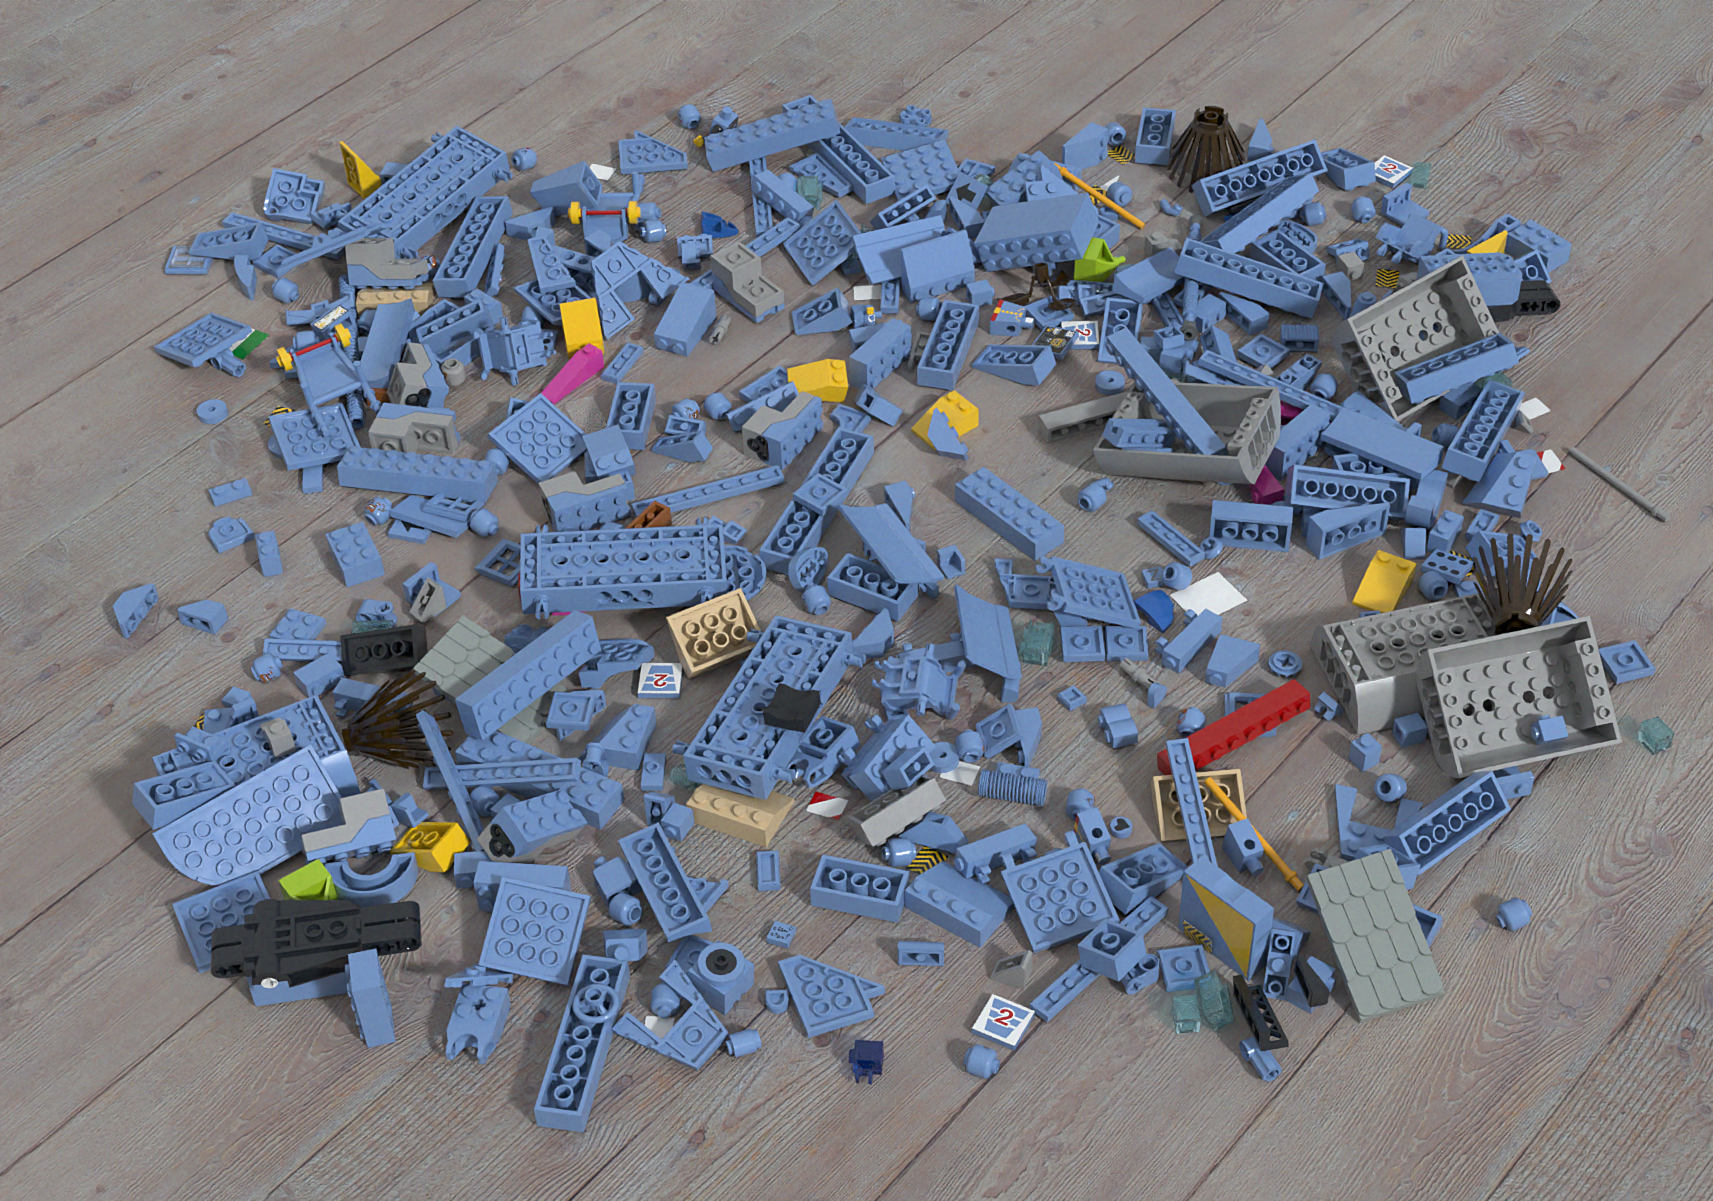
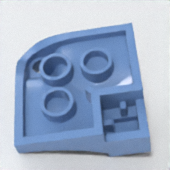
M273 168L264 202L266 218L279 222L282 219L313 224L314 221L311 220V213L316 212L320 202H322L325 190L324 181L307 178V174Z
M638 639L599 640L601 651L586 661L583 668L579 671L582 688L598 689L612 675L629 670H638L642 663L651 661L655 656L653 646Z

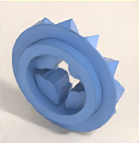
M1278 651L1270 656L1268 667L1271 668L1272 673H1277L1278 677L1285 675L1288 678L1289 675L1296 676L1297 672H1301L1302 660L1293 652Z

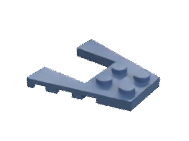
M1335 784L1334 793L1336 796L1335 804L1337 826L1339 829L1340 858L1346 861H1353L1358 848L1386 844L1383 836L1391 830L1350 821L1357 788ZM1401 798L1394 828L1422 810L1423 803Z
M674 960L659 978L692 1005L662 1039L628 1011L615 1024L612 1031L617 1035L698 1071L727 1039L729 1034L694 987L686 973L681 969L678 962Z

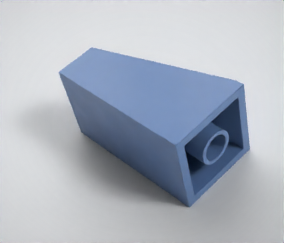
M582 161L534 181L530 193L532 198L536 199L541 209L553 206L554 214L557 216L567 214L568 208H571V202H579L580 209H583V206H587V209L598 207L603 185L587 163Z
M681 282L654 332L655 348L688 357L717 319L714 290Z

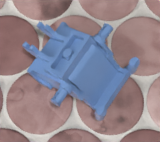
M1410 213L1401 229L1388 223L1381 226L1375 238L1384 242V245L1378 249L1377 255L1383 257L1390 250L1396 253L1391 260L1395 264H1398L1402 258L1419 264L1420 256H1431L1430 253L1434 247L1433 243L1438 234H1441L1438 248L1445 250L1448 231L1415 213Z
M507 317L499 318L500 330L483 332L482 329H475L472 336L474 339H478L483 364V371L480 374L481 380H486L490 370L495 368L500 369V372L508 373L511 378V385L519 384L518 371L535 366H547L546 356L556 354V350H544L542 338L552 337L553 332L542 333L540 322L537 320L519 322V325L509 327Z
M930 643V645L926 644L923 656L905 658L889 656L888 662L884 660L883 664L875 661V667L886 672L885 680L880 679L879 683L873 679L871 684L883 690L881 703L889 711L903 712L904 709H917L916 715L924 716L925 708H932L941 716L945 715L947 719L952 720L960 710L959 703H955L958 678L966 667L965 661L961 660L951 676H947L942 670L940 663L933 656L935 645Z

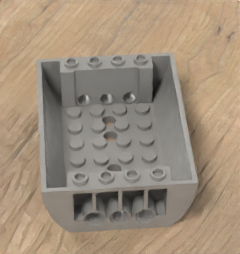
M1462 255L1341 322L1334 332L1332 344L1354 390L1360 391L1394 420L1399 421L1451 390L1444 391L1436 397H1428L1421 403H1411L1401 395L1394 372L1498 334L1499 332ZM1434 323L1438 326L1437 333L1433 330ZM1420 331L1424 334L1423 341L1419 338ZM1391 347L1396 350L1395 356H1392L1390 353Z
M1135 381L1113 416L1115 419L1165 420L1162 414L1159 415L1153 403L1147 401L1144 392L1138 390ZM1173 382L1225 444L1227 456L1194 454L1192 451H1188L1185 442L1175 436L1171 448H1174L1173 453L1122 450V447L1114 446L1103 436H1101L1093 449L1100 468L1109 475L1255 484L1280 437L1281 406L1278 387Z
M1477 593L1319 626L1312 635L1310 647L1356 734L1359 735L1391 728L1394 725V719L1414 713H1419L1422 720H1426L1415 678L1417 665L1422 654L1429 649L1496 636V627ZM1488 700L1483 702V708L1492 706ZM1467 704L1463 706V712L1472 710Z
M1590 616L1429 649L1419 659L1415 678L1435 759L1442 770L1451 777L1462 778L1470 776L1475 772L1494 771L1622 743ZM1545 687L1551 690L1552 695L1550 699L1543 696V689ZM1524 692L1531 694L1532 700L1530 703H1526L1523 700ZM1485 700L1492 704L1490 712L1485 711L1483 708ZM1465 704L1472 708L1470 716L1465 715L1463 712ZM1550 715L1551 718L1563 716L1568 737L1561 741L1536 745V741L1531 736V724L1537 722V718L1540 716Z

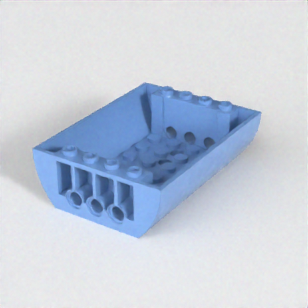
M317 695L212 734L228 742L229 747L215 762L236 786L311 744L342 798L361 793L347 751ZM280 717L281 720H285L292 738L295 739L296 751L275 759L272 751L266 750L269 748V745L261 731L260 724ZM178 748L152 757L157 776L207 763V761H201L193 755L182 753ZM227 763H234L229 767H225Z

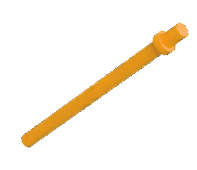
M1054 163L1062 177L1088 192V194L1138 228L1142 229L1145 226L1144 222L1068 172L1067 168H1062Z
M1211 777L1204 781L1205 785L1237 822L1246 819ZM1252 825L1263 846V852L1285 876V881L1291 883L1298 892L1301 891L1304 884L1297 877L1298 874L1286 865Z

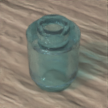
M685 765L673 766L670 772V780L675 785L691 790H696L702 785V783L688 780Z

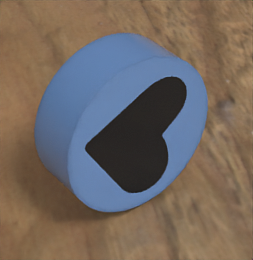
M1126 817L1114 818L1110 823L1111 834L1120 839L1129 837L1132 833V822Z

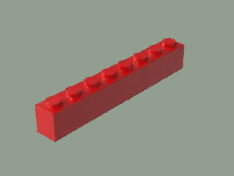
M1293 679L1186 737L1189 741L1195 771L1238 749L1247 742L1256 739V737L1266 733V731H1271L1276 726L1305 712L1310 708V692ZM1164 749L1157 753V766L1164 775H1172L1167 749Z

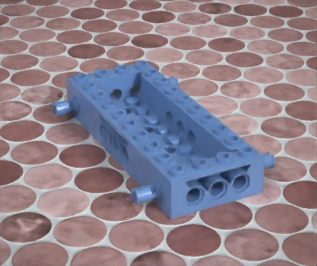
M455 126L444 136L436 132V136L433 134L431 136V141L434 142L431 147L353 210L347 212L341 208V212L337 211L336 217L340 219L338 221L339 228L343 232L348 233L374 222L386 224L388 229L366 238H393L395 259H413V257L417 259L418 251L416 250L472 205L476 197L484 195L500 180L508 183V179H512L513 174L509 169L507 154L505 151L459 126Z
M698 517L695 526L548 532V526L545 524L543 531H540V527L537 525L535 528L536 533L521 534L520 593L523 614H535L536 618L540 620L541 613H544V617L547 619L549 613L573 612L574 610L600 611L696 606L727 594L723 524L708 525L709 522L706 517H704V522L701 524Z
M775 615L765 632L751 628V633L748 632L747 640L749 642H756V646L692 743L689 744L676 740L677 745L673 744V753L683 755L688 780L764 800L767 799L778 780L792 783V779H795L796 771L795 769L786 768L848 666L854 665L863 668L862 663L865 664L866 662L865 654L854 653L851 632ZM781 680L782 682L780 683L801 691H819L821 704L805 733L765 725L763 711H759V709H765L771 703L779 684L774 682Z

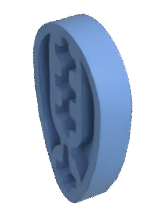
M1280 221L1278 229L1310 253L1316 250L1318 238L1314 232L1293 221Z
M814 547L804 549L790 560L788 568L789 579L797 591L804 592L805 588L809 585L816 586L821 582L828 562V553L825 548Z

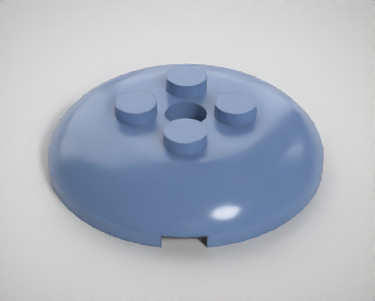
M724 545L727 593L741 588L748 601L756 596L765 584V564L759 555L748 552L745 547Z

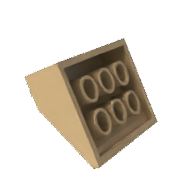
M422 283L423 285L415 286L413 289H404V286H399L396 289H388V286H383V288L373 289L372 286L362 288L358 292L356 301L358 317L360 318L365 310H377L378 304L398 303L412 298L414 310L421 317L427 310L432 308L435 291L434 283Z
M741 588L666 617L680 663L688 679L750 655L757 643L749 642L747 634L748 632L751 633V628L761 631Z
M1240 769L1197 772L1196 776L1210 836H1225L1228 825L1236 823L1237 820L1205 785L1204 781L1211 777L1247 818ZM1153 776L1150 785L1161 842L1187 840L1173 776Z
M702 784L694 791L686 806L693 809L695 824L767 848L795 802V798L771 791L767 799L764 800Z

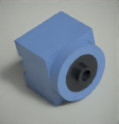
M717 940L700 953L698 961L688 970V978L705 1002L725 1016L731 1010L733 1004L741 999V995L745 994L754 985V964L744 958L742 952L734 945L721 943Z

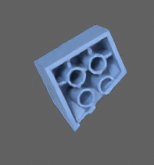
M1518 452L1497 453L1480 481L1474 485L1462 505L1521 519L1536 465V457Z
M633 704L618 713L591 742L604 746L609 766L639 771L644 753H646L657 724L655 707ZM585 750L578 757L582 762L586 759Z

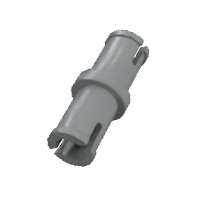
M722 315L719 322L713 327V333L710 335L709 341L712 343L715 339L714 345L719 344L722 337L728 331L727 328L731 323V318L728 317L726 321L727 315Z
M1125 658L1127 663L1121 662L1119 668L1131 676L1132 681L1140 683L1147 690L1152 683L1156 682L1159 684L1157 680L1146 673L1143 667H1138L1129 658Z

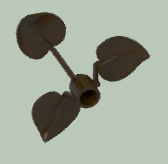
M1044 262L1033 265L1034 275L1031 276L1032 281L1028 294L1018 293L1004 298H997V301L1004 300L1017 305L1028 303L1036 280L1040 286L1049 287L1054 302L1048 304V309L1059 311L1078 305V302L1071 298L1056 299L1052 287L1065 285L1070 282V279L1063 270L1049 277L1048 264Z

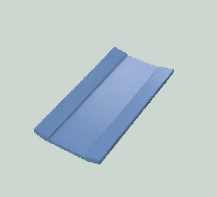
M939 215L853 235L851 238L866 277L871 285L901 278V249L938 238L945 229L942 217Z
M374 222L348 233L334 228V230L328 231V235L321 233L319 236L316 235L314 236L312 248L283 259L277 269L278 273L388 229V225Z
M887 503L875 505L874 507H849L838 504L837 508L864 541L865 556H870L871 551L869 561L878 560L894 582L897 584L931 583L944 579L945 576Z
M956 584L954 590L961 626L958 637L961 638L959 642L964 644L965 657L969 659L970 664L979 665L1002 675L1005 679L1020 680L1022 676L1008 607L986 602L966 593L964 589Z

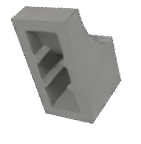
M1162 231L1145 235L1144 252L1148 258L1169 247L1177 255L1181 254L1183 246L1177 238L1167 239Z
M278 717L260 724L261 731L275 759L296 751L292 734L284 719L281 720Z

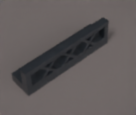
M1243 975L1233 976V995L1260 1051L1289 1047V1041L1261 985L1248 987ZM1257 994L1258 997L1254 999L1252 995ZM1270 1036L1279 1038L1280 1040L1270 1041Z

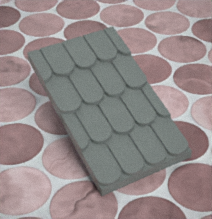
M462 616L445 636L436 643L433 649L418 662L413 670H415L414 674L416 675L426 672L422 680L427 683L431 681L437 682L433 687L434 694L437 696L445 695L446 700L456 704L455 699L516 653L510 647L491 636L488 631ZM557 683L496 731L530 745L546 727L554 692H570L564 686Z
M1391 849L1307 875L1306 880L1359 1024L1444 995L1443 983L1431 957L1432 953L1415 915V909Z

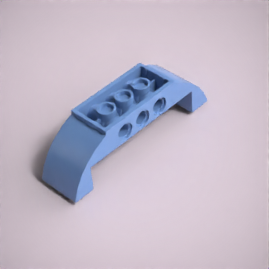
M538 226L536 237L545 236L555 254L559 256L563 266L567 268L569 275L575 280L576 285L591 298H596L597 300L590 262L596 257L556 246L554 230ZM638 272L614 289V292L622 302H631L649 297L652 288L641 273Z

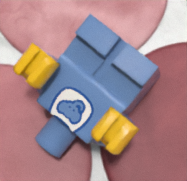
M851 305L852 325L854 329L874 325L875 319L882 318L881 311L875 312L872 305Z

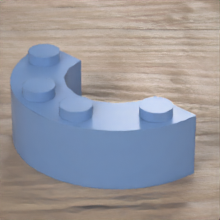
M1433 469L1422 480L1417 479L1416 485L1419 486L1416 496L1412 495L1410 501L1405 502L1403 513L1406 514L1404 519L1406 524L1431 530L1444 494L1448 477L1447 472Z
M414 852L392 855L388 866L379 873L372 875H360L353 872L349 868L347 861L325 864V868L332 877L338 900H349L360 908L399 901L412 889L418 876V865Z

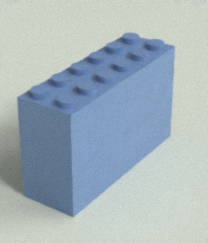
M1088 192L994 206L980 230L974 245L986 272L1033 266L1043 262L1048 264L1082 259L1098 226L1099 219Z

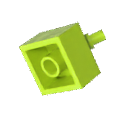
M1092 237L1083 258L1075 260L1074 280L1103 282L1115 271L1119 264L1126 262V259L1123 255L1117 258L1113 257L1104 239Z
M319 859L278 880L284 900H338L332 877Z

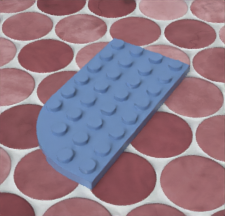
M310 744L152 834L164 855L181 873L201 883L222 885L256 871L262 874L302 851L301 836L303 834L341 826L342 821L338 805L342 797Z

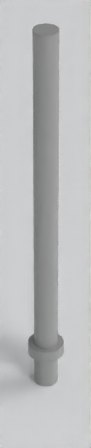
M1575 447L1569 450L1571 455L1651 511L1654 517H1659L1664 522L1669 521L1671 516L1664 512L1661 506H1656Z

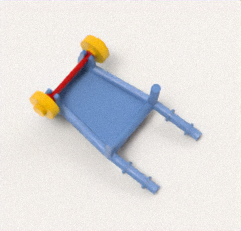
M637 171L631 172L633 192L601 193L599 205L596 208L587 209V206H583V209H580L579 202H571V208H568V218H571L572 224H580L582 217L584 238L599 229L612 237V244L618 241L622 242L628 238V221L630 224H637L638 218H641V208L638 207L637 202L640 194L643 192L642 185L645 183L643 174H638Z
M341 323L334 326L336 333H329V339L295 353L293 348L289 349V353L286 352L284 347L276 349L278 354L276 360L280 367H284L286 372L293 369L291 363L293 361L306 403L312 413L311 417L313 420H316L318 430L322 432L324 437H328L331 433L329 425L324 421L323 413L318 410L317 405L361 387L364 391V397L369 400L370 407L376 414H378L382 405L380 401H377L375 391L368 385L360 361L352 363L338 346V342L341 343L343 348L351 345L349 340L351 338L348 328L344 329Z

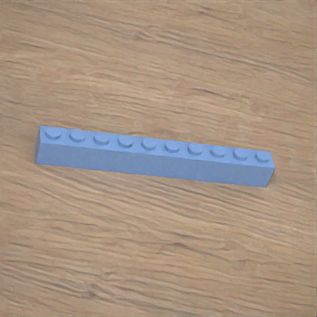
M1126 327L1107 336L1108 345H1106L1108 353L1116 358L1119 367L1125 369L1128 378H1132L1135 381L1138 390L1144 392L1147 401L1153 403L1159 415L1162 414L1166 424L1169 427L1172 426L1176 436L1185 442L1188 451H1192L1194 454L1227 456L1225 444Z

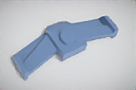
M349 292V295L331 304L328 300L311 304V310H285L286 325L313 323L337 304L347 310L356 308V297L353 292Z
M1185 361L1182 377L1186 378L1188 375L1208 384L1247 386L1231 378L1224 377L1217 372H1208L1189 364V361Z

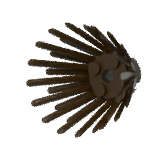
M1205 106L1204 111L1200 112V108L1195 111L1194 119L1171 149L1175 150L1171 155L1172 160L1167 171L1171 169L1177 159L1169 177L1172 179L1191 141L1192 144L1177 182V187L1181 186L1185 173L1190 171L1196 150L1197 155L1189 186L1190 193L1194 191L1192 185L1196 182L1197 173L1198 176L1203 175L1204 163V178L1210 176L1211 152L1212 175L1222 172L1221 152L1225 171L1232 169L1227 142L1235 167L1243 165V161H1245L1243 153L1245 151L1228 121V113L1225 115L1223 108Z
M1513 534L1507 535L1508 591L1504 560L1498 556L1496 539L1491 538L1490 543L1497 588H1495L1482 546H1479V553L1487 580L1484 578L1478 559L1473 557L1476 566L1475 575L1482 592L1478 584L1473 583L1495 624L1496 635L1541 626L1566 597L1563 594L1568 589L1569 584H1565L1573 570L1569 571L1566 577L1565 574L1572 563V558L1567 561L1552 589L1549 590L1545 597L1565 550L1563 547L1559 549L1554 563L1549 565L1537 592L1551 544L1550 539L1545 540L1540 559L1537 557L1533 559L1527 583L1533 536L1531 534L1526 536L1520 579L1521 556L1516 555L1514 559Z
M415 670L401 678L395 679L391 684H389L390 679H388L355 714L349 715L344 719L343 723L348 722L347 728L342 729V736L348 751H356L357 754L354 755L356 757L365 755L409 769L408 766L419 768L417 764L437 767L434 763L424 761H433V756L399 750L431 751L425 742H406V740L426 738L419 727L404 728L417 726L419 723L418 719L407 720L417 718L416 714L422 710L426 712L423 708L445 700V695H439L393 713L419 699V694L434 687L437 682L431 681L386 705L422 679L426 672L420 673L402 687L400 685L415 673ZM445 712L432 716L435 718V721L450 718L451 713ZM451 730L440 731L443 737L453 735Z

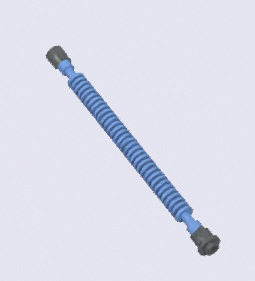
M1195 214L1189 218L1190 233L1188 238L1198 242L1202 239L1200 230L1203 219L1200 215ZM1185 277L1182 313L1184 321L1180 331L1184 334V340L1191 341L1198 335L1195 319L1197 317L1199 282Z

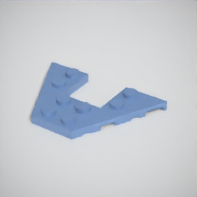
M620 241L590 262L605 340H608L635 320L614 292V289L640 272L659 299L662 300L676 290L681 282L688 281L689 277L673 271L672 268L662 265V263L651 257L648 258L639 253L638 250L629 248Z

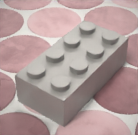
M924 774L911 787L890 790L847 818L859 840L872 847H877L885 843L886 838L892 834L901 833L906 825L920 821L925 813L940 808L941 803L946 801L935 778Z

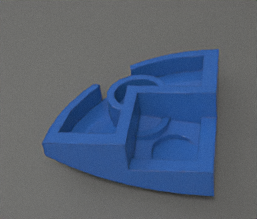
M704 211L701 212V234L712 235V238H723L738 234V229L733 223L728 221V225H726L727 222L722 217Z
M1152 591L1134 601L1136 609L1148 617V623L1162 634L1171 626L1174 618V606L1164 591Z

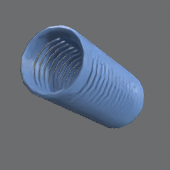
M986 769L981 771L978 785V795L981 797H993L998 800L1000 798L1004 800L1005 798L1006 801H1016L1017 803L1020 801V803L1024 802L1025 804L1028 802V804L1032 803V805L1035 804L1041 807L1044 804L1047 790L1046 779L1038 778L1036 784V777L1034 780L1030 777L1029 780L1027 776L1025 780V776H1022L1021 780V775H1019L1017 780V774L1015 776L1011 774L1010 776L1008 773L1006 776V773H1003L1002 776V772H1000L998 776V771L994 773L993 770L991 773L990 770Z

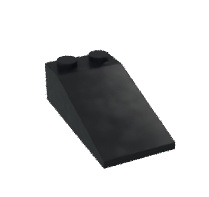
M413 624L340 635L344 676L413 670L418 662L428 653L426 627Z

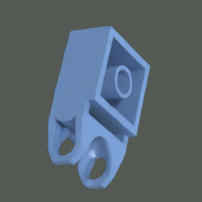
M821 716L811 726L786 768H790L792 764H795V779L805 774L803 780L808 788L816 787L826 781L843 764L838 759V755L842 751L845 752L848 748L855 751L861 745L854 727ZM811 774L815 776L812 782H810Z
M462 983L446 1030L448 1039L446 1046L447 1060H453L463 1048L475 1047L478 1049V1064H484L500 1041L511 1007L508 988L485 985L470 986L469 983Z

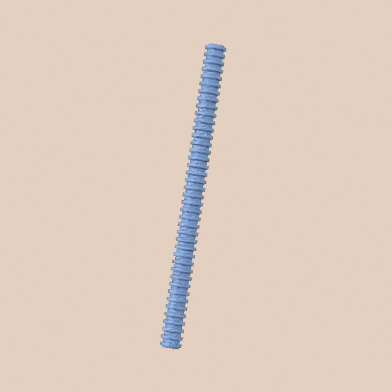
M343 274L339 277L340 299L349 295V292H353L356 295L355 286H349L348 274ZM357 307L348 309L352 313L356 326L349 330L351 345L343 348V352L352 363L360 361ZM362 387L346 393L347 415L353 429H360L365 424Z

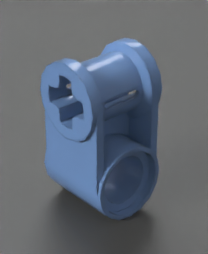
M365 599L355 616L356 620L365 626L390 628L397 623V617L393 614V604L389 601Z
M588 743L585 748L586 759L583 760L582 766L607 777L609 761L606 757L604 746L599 743Z
M1146 954L1120 980L1125 986L1127 994H1135L1158 980V957L1153 954Z

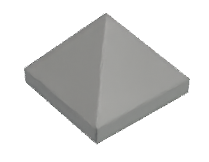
M1518 410L1514 429L1529 434L1534 433L1530 419L1522 411Z

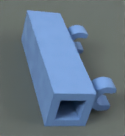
M1206 608L1199 615L1193 610L1188 609L1184 613V616L1187 618L1183 621L1187 627L1171 643L1163 637L1155 641L1158 645L1155 651L1158 654H1162V665L1179 674L1221 632L1223 617Z
M958 632L950 634L951 641L949 643L935 645L933 656L940 663L945 673L953 672L961 660H964L966 663L965 669L975 667V664H970L969 659L965 657L964 644L959 642ZM911 643L902 644L904 651L898 653V658L923 656L926 647L913 650Z
M341 678L333 691L334 708L339 709L336 716L345 717L348 709L358 711L380 686ZM402 692L400 695H398L397 697H395L393 700H391L390 702H388L386 705L390 704L391 702H393V701H395V700H398V699L404 697L405 695H407V694H409V693ZM410 703V704H408V705H406V706H404V707H402V708H400V709L394 711L393 713L398 712V711L403 710V709H406V708H408V707H411V706H413V703Z
M876 714L872 719L869 717L864 724L874 733L860 751L855 755V752L848 748L845 752L842 751L838 755V759L847 765L841 775L854 789H858V786L851 780L850 774L892 723L893 719L882 723L881 718Z
M1022 824L957 848L954 864L956 869L961 871L965 878L977 875L978 880L981 883L990 881L987 874L991 873V869L1003 865L1002 855L1011 853L1013 861L1020 858L1023 859L1024 863L1034 860L1033 857L1037 856L1035 851L1037 838L1026 824Z

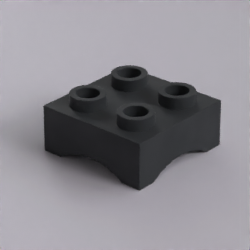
M779 683L771 703L763 711L765 725L805 733L821 704L819 691H801Z

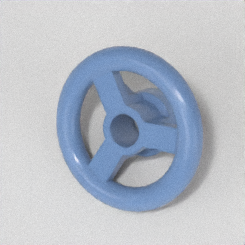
M604 984L588 985L575 995L572 1003L573 1011L580 1020L586 1023L597 1024L605 1022L612 1018L619 1008L618 994L613 988ZM606 994H609L612 998V1006L609 1011L603 1006ZM590 1008L596 1010L600 1016H588L580 1009Z

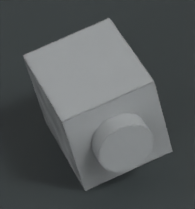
M1354 251L1338 255L1336 268L1338 272L1342 271L1350 281L1362 278L1364 263Z

